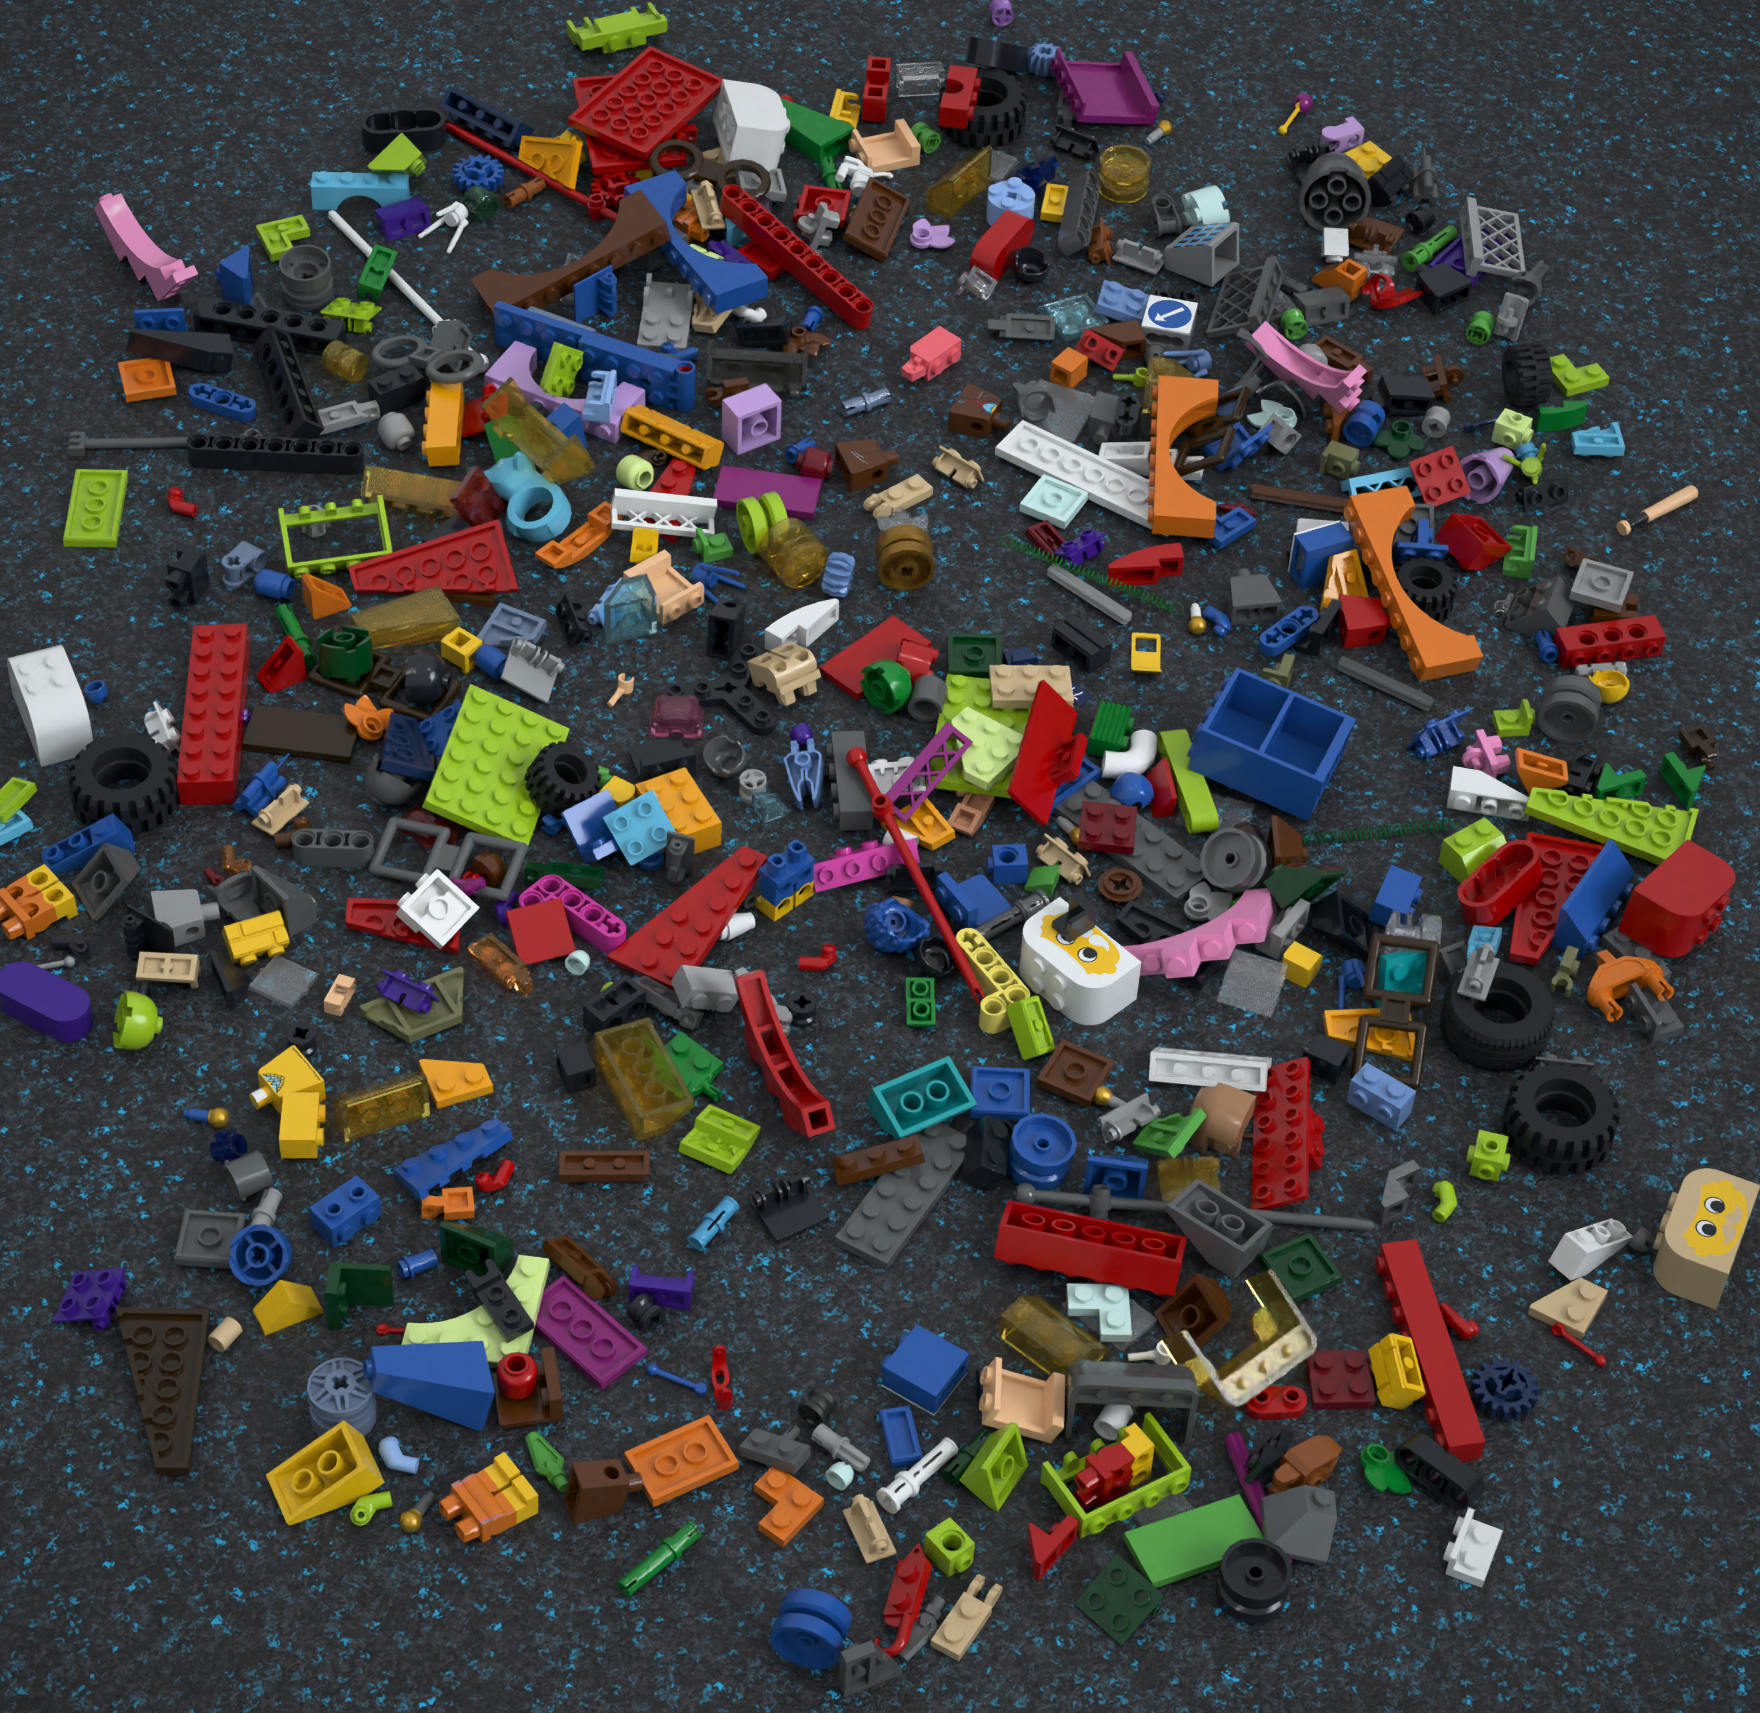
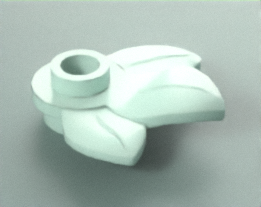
M1261 400L1262 412L1247 415L1249 423L1258 428H1261L1273 413L1286 421L1291 427H1295L1297 424L1294 410L1270 400Z

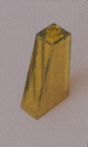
M439 585L350 614L351 626L365 628L368 630L369 635L371 634L372 649L439 642L445 635L450 634L457 627L461 628L460 617Z

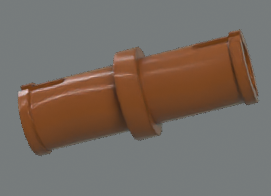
M537 176L527 183L517 185L515 190L502 196L503 205L507 206V209H511L521 202L531 200L533 195L546 189L545 181L540 176Z

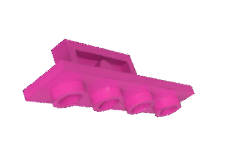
M915 838L905 840L916 862L920 863ZM870 840L861 843L862 848L852 850L851 846L835 850L834 855L827 856L828 860L815 863L813 866L814 892L886 875V867H891V864L899 865L905 863L894 843L886 845L878 843L877 840Z

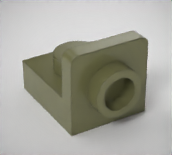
M1285 653L1282 662L1276 663L1274 670L1262 669L1261 678L1288 689L1293 674L1295 655Z

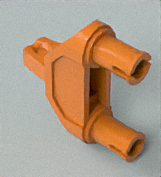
M1606 949L1597 953L1598 969L1590 982L1587 1001L1591 1006L1599 1008L1609 1022H1614V1018L1610 1014L1616 1020L1623 1015V1009L1615 1000L1627 995L1630 984L1637 983L1640 989L1650 988L1660 1001H1665L1662 993L1669 1000L1674 994V988L1663 978V970L1656 962L1632 956H1623L1616 959Z

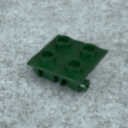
M1116 1554L1074 1604L1123 1646L1149 1614L1155 1616L1162 1608L1159 1602L1165 1595Z

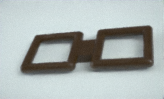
M1244 386L1218 395L1217 406L1237 400L1232 414L1224 417L1218 416L1203 422L1200 420L1188 427L1187 435L1195 438L1182 443L1175 460L1174 468L1180 477L1225 462L1236 429L1233 426L1224 427L1240 421L1251 392L1249 387ZM1222 440L1216 455L1185 465L1190 450Z
M372 649L373 661H376V664L358 687L333 678H323L320 672L319 659L307 674L308 681L357 699L366 695L370 688L382 692L383 694L378 699L380 707L384 709L390 708L395 713L414 717L420 722L445 709L462 687L460 680L452 678L450 689L444 692V695L429 713L394 701L392 699L405 683L408 663L401 670L388 666L391 662V657Z
M1380 933L1372 934L1363 996L1366 999L1382 1001L1380 1016L1361 1015L1359 1017L1351 1079L1364 1066L1369 1027L1416 1033L1410 1077L1388 1075L1412 1089L1420 1087L1428 1026L1423 1022L1409 1021L1411 1005L1428 1007L1432 1003L1440 948L1437 941ZM1381 945L1427 951L1421 994L1375 988Z

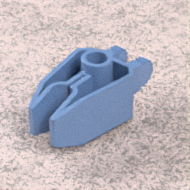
M814 738L807 739V751L802 752L799 751L797 740L790 741L791 753H788L784 758L793 796L800 810H804L803 798L807 795V789L809 795H812L814 808H818L823 795L825 766L822 754L815 750Z

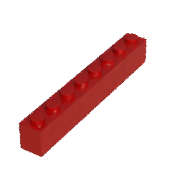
M1417 1240L1383 1243L1380 1247L1379 1256L1375 1257V1269L1378 1275H1382L1384 1281L1383 1293L1386 1299H1390L1392 1305L1391 1316L1393 1323L1399 1326V1335L1412 1338L1426 1393L1419 1400L1424 1402L1425 1420L1428 1426H1432L1434 1432L1433 1440L1462 1462L1479 1460L1482 1456L1485 1439Z

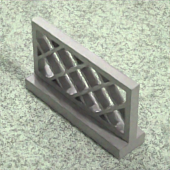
M1467 197L1459 214L1466 275L1476 277L1477 272L1482 271L1513 278L1518 272L1526 271L1518 214L1477 206L1476 198ZM1479 215L1486 216L1489 220L1486 221ZM1502 220L1512 221V224L1507 225ZM1492 224H1496L1501 230L1498 231ZM1482 229H1485V230L1488 231L1491 235L1488 236V235H1486V234H1485L1483 231H1481V230H1482ZM1507 233L1513 240H1509L1504 234ZM1494 239H1498L1503 245L1500 246ZM1484 244H1487V245H1488L1489 247H1491L1493 250L1489 251V250H1488L1487 248H1485L1483 245H1484ZM1509 248L1515 255L1512 256L1506 249ZM1496 254H1499V255H1501L1505 260L1502 261V260H1500V259H1499L1497 256H1495V255H1496ZM1489 259L1495 265L1487 264L1484 260ZM1511 263L1517 269L1510 268L1508 264Z

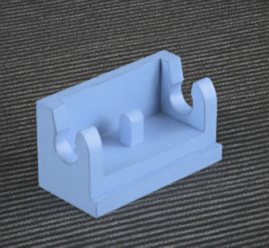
M611 370V372L593 371L591 377L601 378L603 381L589 382L582 420L610 423L617 391V370Z

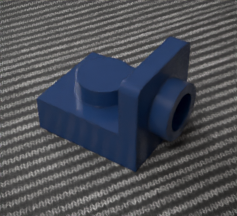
M1029 647L1003 651L1005 665H1038V657L1036 654H1031Z

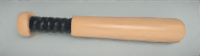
M1693 485L1686 486L1641 511L1639 515L1628 521H1619L1616 526L1617 531L1622 536L1628 535L1631 529L1643 523H1648L1695 500L1698 497L1697 488Z

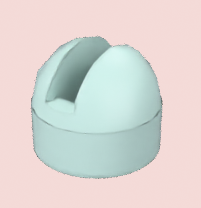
M583 950L573 951L565 959L567 970L574 975H582L590 964V957Z
M837 1462L826 1471L825 1476L834 1488L845 1490L853 1480L854 1471L845 1462Z

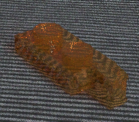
M492 933L487 934L468 946V954L504 986L506 985L509 989L514 986L515 990L524 997L534 992L533 980L529 977L530 972L526 968V963Z

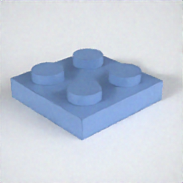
M1104 280L1094 312L1122 322L1137 320L1141 327L1150 295L1138 289L1124 287L1115 281Z

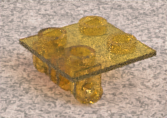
M1209 1155L1208 1157H1198V1160H1196L1195 1156H1191L1190 1160H1187L1186 1156H1182V1159L1164 1157V1160L1156 1162L1162 1201L1171 1202L1197 1178L1221 1192L1217 1169H1219L1218 1157L1213 1158V1155Z

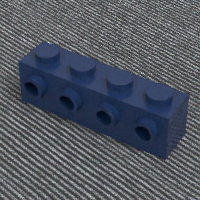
M450 85L439 106L449 111V117L459 122L462 119L466 120V126L476 131H479L480 128L484 129L483 135L495 141L497 137L503 139L501 144L514 150L515 146L520 148L522 136H531L534 128Z

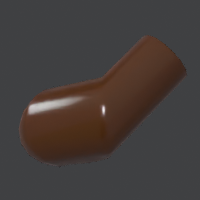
M297 817L293 821L294 828L290 832L274 834L276 848L292 846V835L297 830L311 829V826L308 825V819L306 817Z

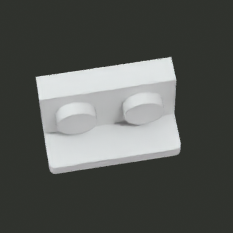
M903 757L898 759L897 762H887L885 759H879L868 764L869 771L881 794H886L912 764L914 757ZM924 777L914 780L912 783L913 791L926 790Z
M1468 1508L1465 1518L1459 1516L1453 1531V1535L1458 1536L1456 1542L1449 1541L1443 1557V1560L1448 1561L1445 1574L1482 1588L1503 1530L1472 1519L1475 1510Z

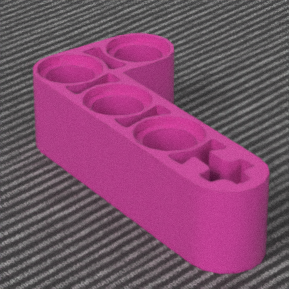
M551 874L542 877L519 896V908L562 898L569 928L607 955L626 941V925L621 919L557 875Z

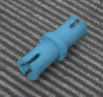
M725 1196L711 1213L708 1212L702 1217V1223L687 1238L689 1244L694 1249L702 1251L716 1234H721L725 1229V1223L739 1210L738 1203L732 1197ZM719 1216L718 1221L708 1231L707 1228Z

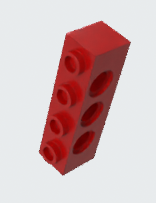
M1656 615L1556 628L1553 643L1559 648L1558 660L1562 669L1581 664L1608 663L1661 655L1666 635Z

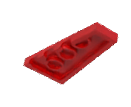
M673 458L650 492L689 496L697 473V467L688 462ZM645 517L643 519L650 524L656 523L653 518ZM677 520L669 521L673 526H681V523ZM659 534V538L676 543L678 538L677 535Z
M347 898L346 928L459 955L461 928L439 949L421 931L415 933L396 915L400 908L396 904L400 899Z

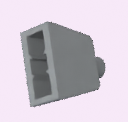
M195 889L151 891L155 919L159 922L167 923L173 929L175 947L204 938L206 936L204 921L220 919L218 902L200 904L199 894Z

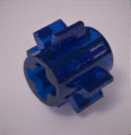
M235 1128L214 1133L217 1140L210 1143V1153L214 1160L221 1162V1165L225 1164L226 1160L232 1161L248 1152L245 1137L240 1133H236Z

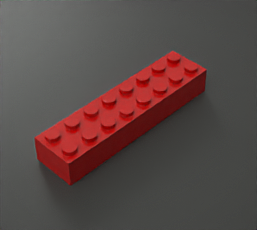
M247 624L193 625L176 782L181 805L233 804L237 799L244 728L243 717L246 707L251 652Z

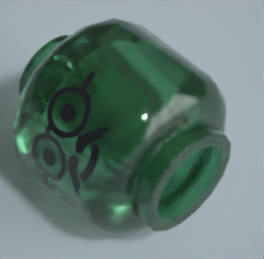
M475 185L465 192L463 205L467 208L469 215L479 220H486L496 214L498 198L493 191L483 186Z

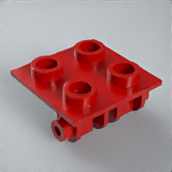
M487 383L482 388V394L484 395L482 398L464 403L462 439L485 432L484 425L506 413V390L499 392L494 384Z
M1453 446L1408 462L1424 504H1434L1435 508L1443 503L1472 493Z

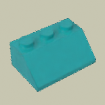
M950 1056L872 1088L867 1102L880 1128L898 1140L977 1107L974 1097Z

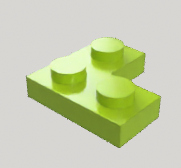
M303 215L256 225L257 235L271 262L280 260L284 252L293 247L290 241L310 236V229Z
M1564 354L1550 357L1553 382L1565 397L1608 386L1610 377L1598 363L1576 369Z

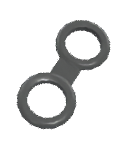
M413 335L388 338L378 343L370 354L372 363L381 369L394 370L412 363L415 367L425 369V374L429 380L446 385L468 381L477 376L484 366V359L481 354L473 350L458 349L443 353V349L428 346L423 338ZM399 346H413L417 348L413 353L405 357L395 359L382 357L386 351ZM465 360L472 362L468 368L456 373H440L437 371L440 366L452 361Z

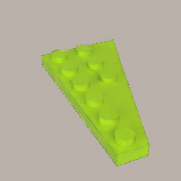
M1533 787L1523 813L1606 844L1609 839L1613 840L1621 851L1660 865L1687 839L1691 840L1699 809L1689 808L1688 811L1676 810V807L1673 805H1665L1664 808L1653 807L1648 802L1612 797L1600 800L1593 799V796L1590 794H1582L1581 797L1570 796L1565 791Z

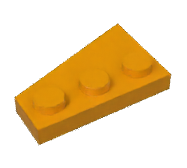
M522 136L518 159L547 174L554 180L563 183L568 188L575 190L583 142Z
M1381 1008L1324 1010L1323 1021L1326 1036L1355 1048L1359 1017L1361 1015L1379 1017ZM1411 1012L1409 1015V1021H1412ZM1369 1027L1366 1051L1412 1061L1415 1035L1410 1032Z

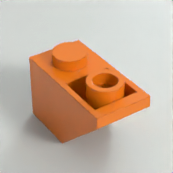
M1348 258L1326 266L1312 277V281L1323 288L1339 285L1350 296L1351 302L1361 294L1360 288L1366 283L1368 269Z

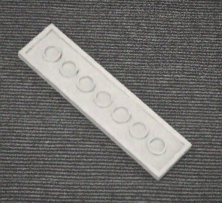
M1024 420L995 447V455L1042 477L1045 474L1089 492V500L1152 530V523H1147L1148 507H1152V505H1148L1149 489L1153 490V487H1148V479Z

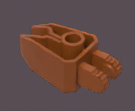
M1313 1436L1286 1450L1278 1460L1280 1467L1274 1471L1273 1482L1268 1488L1269 1494H1275L1302 1485L1319 1487L1323 1481L1330 1477L1343 1448L1330 1436Z

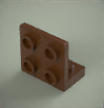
M554 1347L541 1348L542 1361L536 1362L538 1384L536 1390L524 1399L516 1400L504 1396L498 1389L497 1375L493 1373L492 1379L500 1428L563 1420L562 1395Z

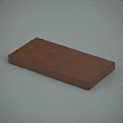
M869 177L842 240L884 262L911 199L878 180Z

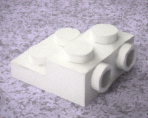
M437 869L431 876L425 873L415 884L418 889L412 895L407 892L396 905L400 908L396 915L415 933L421 931L441 949L480 907Z

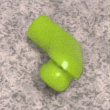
M390 1491L360 1497L350 1512L351 1521L355 1525L363 1526L370 1521L376 1510L392 1507Z

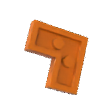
M771 1467L754 1484V1492L774 1505L773 1509L758 1523V1530L781 1547H784L824 1506L823 1497L786 1471Z

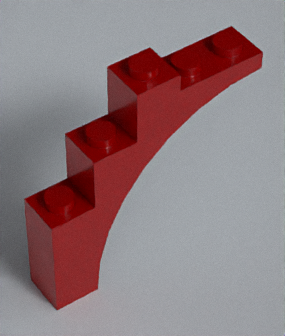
M758 969L733 977L746 1031L743 1032L750 1059L761 1064L767 1091L779 1098L785 1125L808 1138L836 1129L829 1100L822 1096L811 1084L789 1045L776 1013L764 970Z

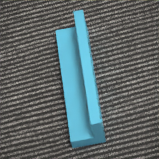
M1410 467L1346 479L1341 481L1340 485L1342 492L1349 491V496L1357 495L1356 489L1365 488L1373 492L1378 491L1384 483H1388L1395 488L1401 487L1405 479L1411 478L1415 481ZM1418 486L1415 487L1413 492H1410L1412 498L1421 496Z

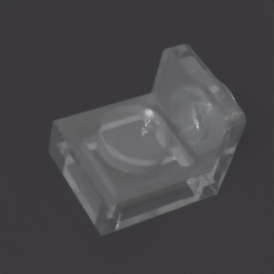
M974 265L969 272L964 271L959 277L957 283L960 286L956 293L960 295L967 288L976 296L986 301L998 281Z

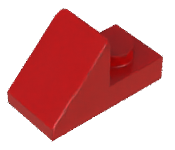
M1070 1514L1061 1523L1056 1522L1048 1534L1034 1524L1028 1523L1027 1546L1033 1578L1037 1581L1041 1580L1077 1539L1079 1520Z

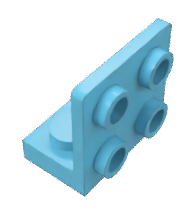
M654 789L603 817L630 865L638 863L667 846L668 831L677 833L660 805L659 797Z

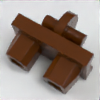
M1441 355L1433 356L1435 363L1422 367L1424 378H1428L1435 398L1443 396L1445 403L1452 401L1448 385L1458 386L1464 379V371L1461 367L1449 365L1444 370Z

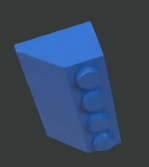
M1608 840L1560 909L1551 946L1564 952L1568 945L1578 948L1577 958L1581 960L1588 950L1592 952L1595 949L1599 940L1598 935L1606 933L1611 923V916L1616 917L1619 914L1623 905L1622 900L1624 898L1628 900L1635 888V884L1632 883L1634 870L1613 840Z

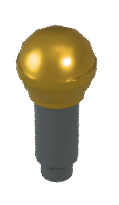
M428 1491L422 1495L412 1509L401 1514L399 1524L404 1531L415 1532L420 1528L422 1516L432 1505L435 1498L432 1492Z

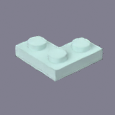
M1067 1283L1068 1316H1098L1100 1342H1131L1132 1329L1128 1289L1120 1284Z

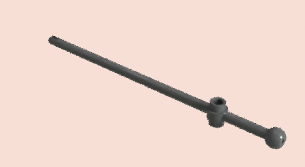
M1022 1183L1016 1188L1015 1198L1016 1202L1031 1205L1034 1202L1088 1206L1090 1208V1216L1098 1219L1107 1218L1108 1211L1111 1209L1168 1213L1166 1207L1170 1203L1169 1201L1113 1197L1110 1195L1111 1187L1103 1184L1093 1185L1092 1192L1089 1194L1035 1190V1187L1031 1184ZM1249 1209L1270 1223L1358 1231H1372L1375 1227L1374 1222L1370 1219Z

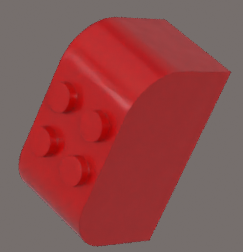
M1687 839L1633 889L1618 931L1658 955L1665 957H1681L1686 955L1697 944L1701 946L1710 931L1714 933L1719 928L1722 922L1721 914L1731 900L1729 895L1736 878L1734 870L1723 859Z

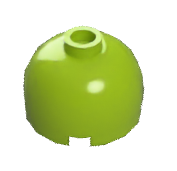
M126 990L124 994H121L114 1023H117V1031H119V1034L113 1032L114 1048L122 1050L144 1048L151 1043L154 1034H160L163 1018L158 1016L157 1007L148 996Z

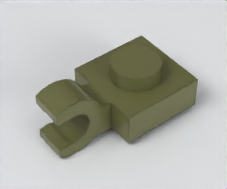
M1567 946L1558 972L1552 978L1551 992H1554L1555 987L1563 986L1566 989L1564 996H1570L1573 988V981L1570 976L1576 977L1581 963L1576 960L1578 948Z

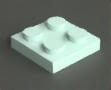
M1043 474L1021 501L1019 511L1042 521L1048 520L1052 525L1065 529L1088 500L1089 492Z

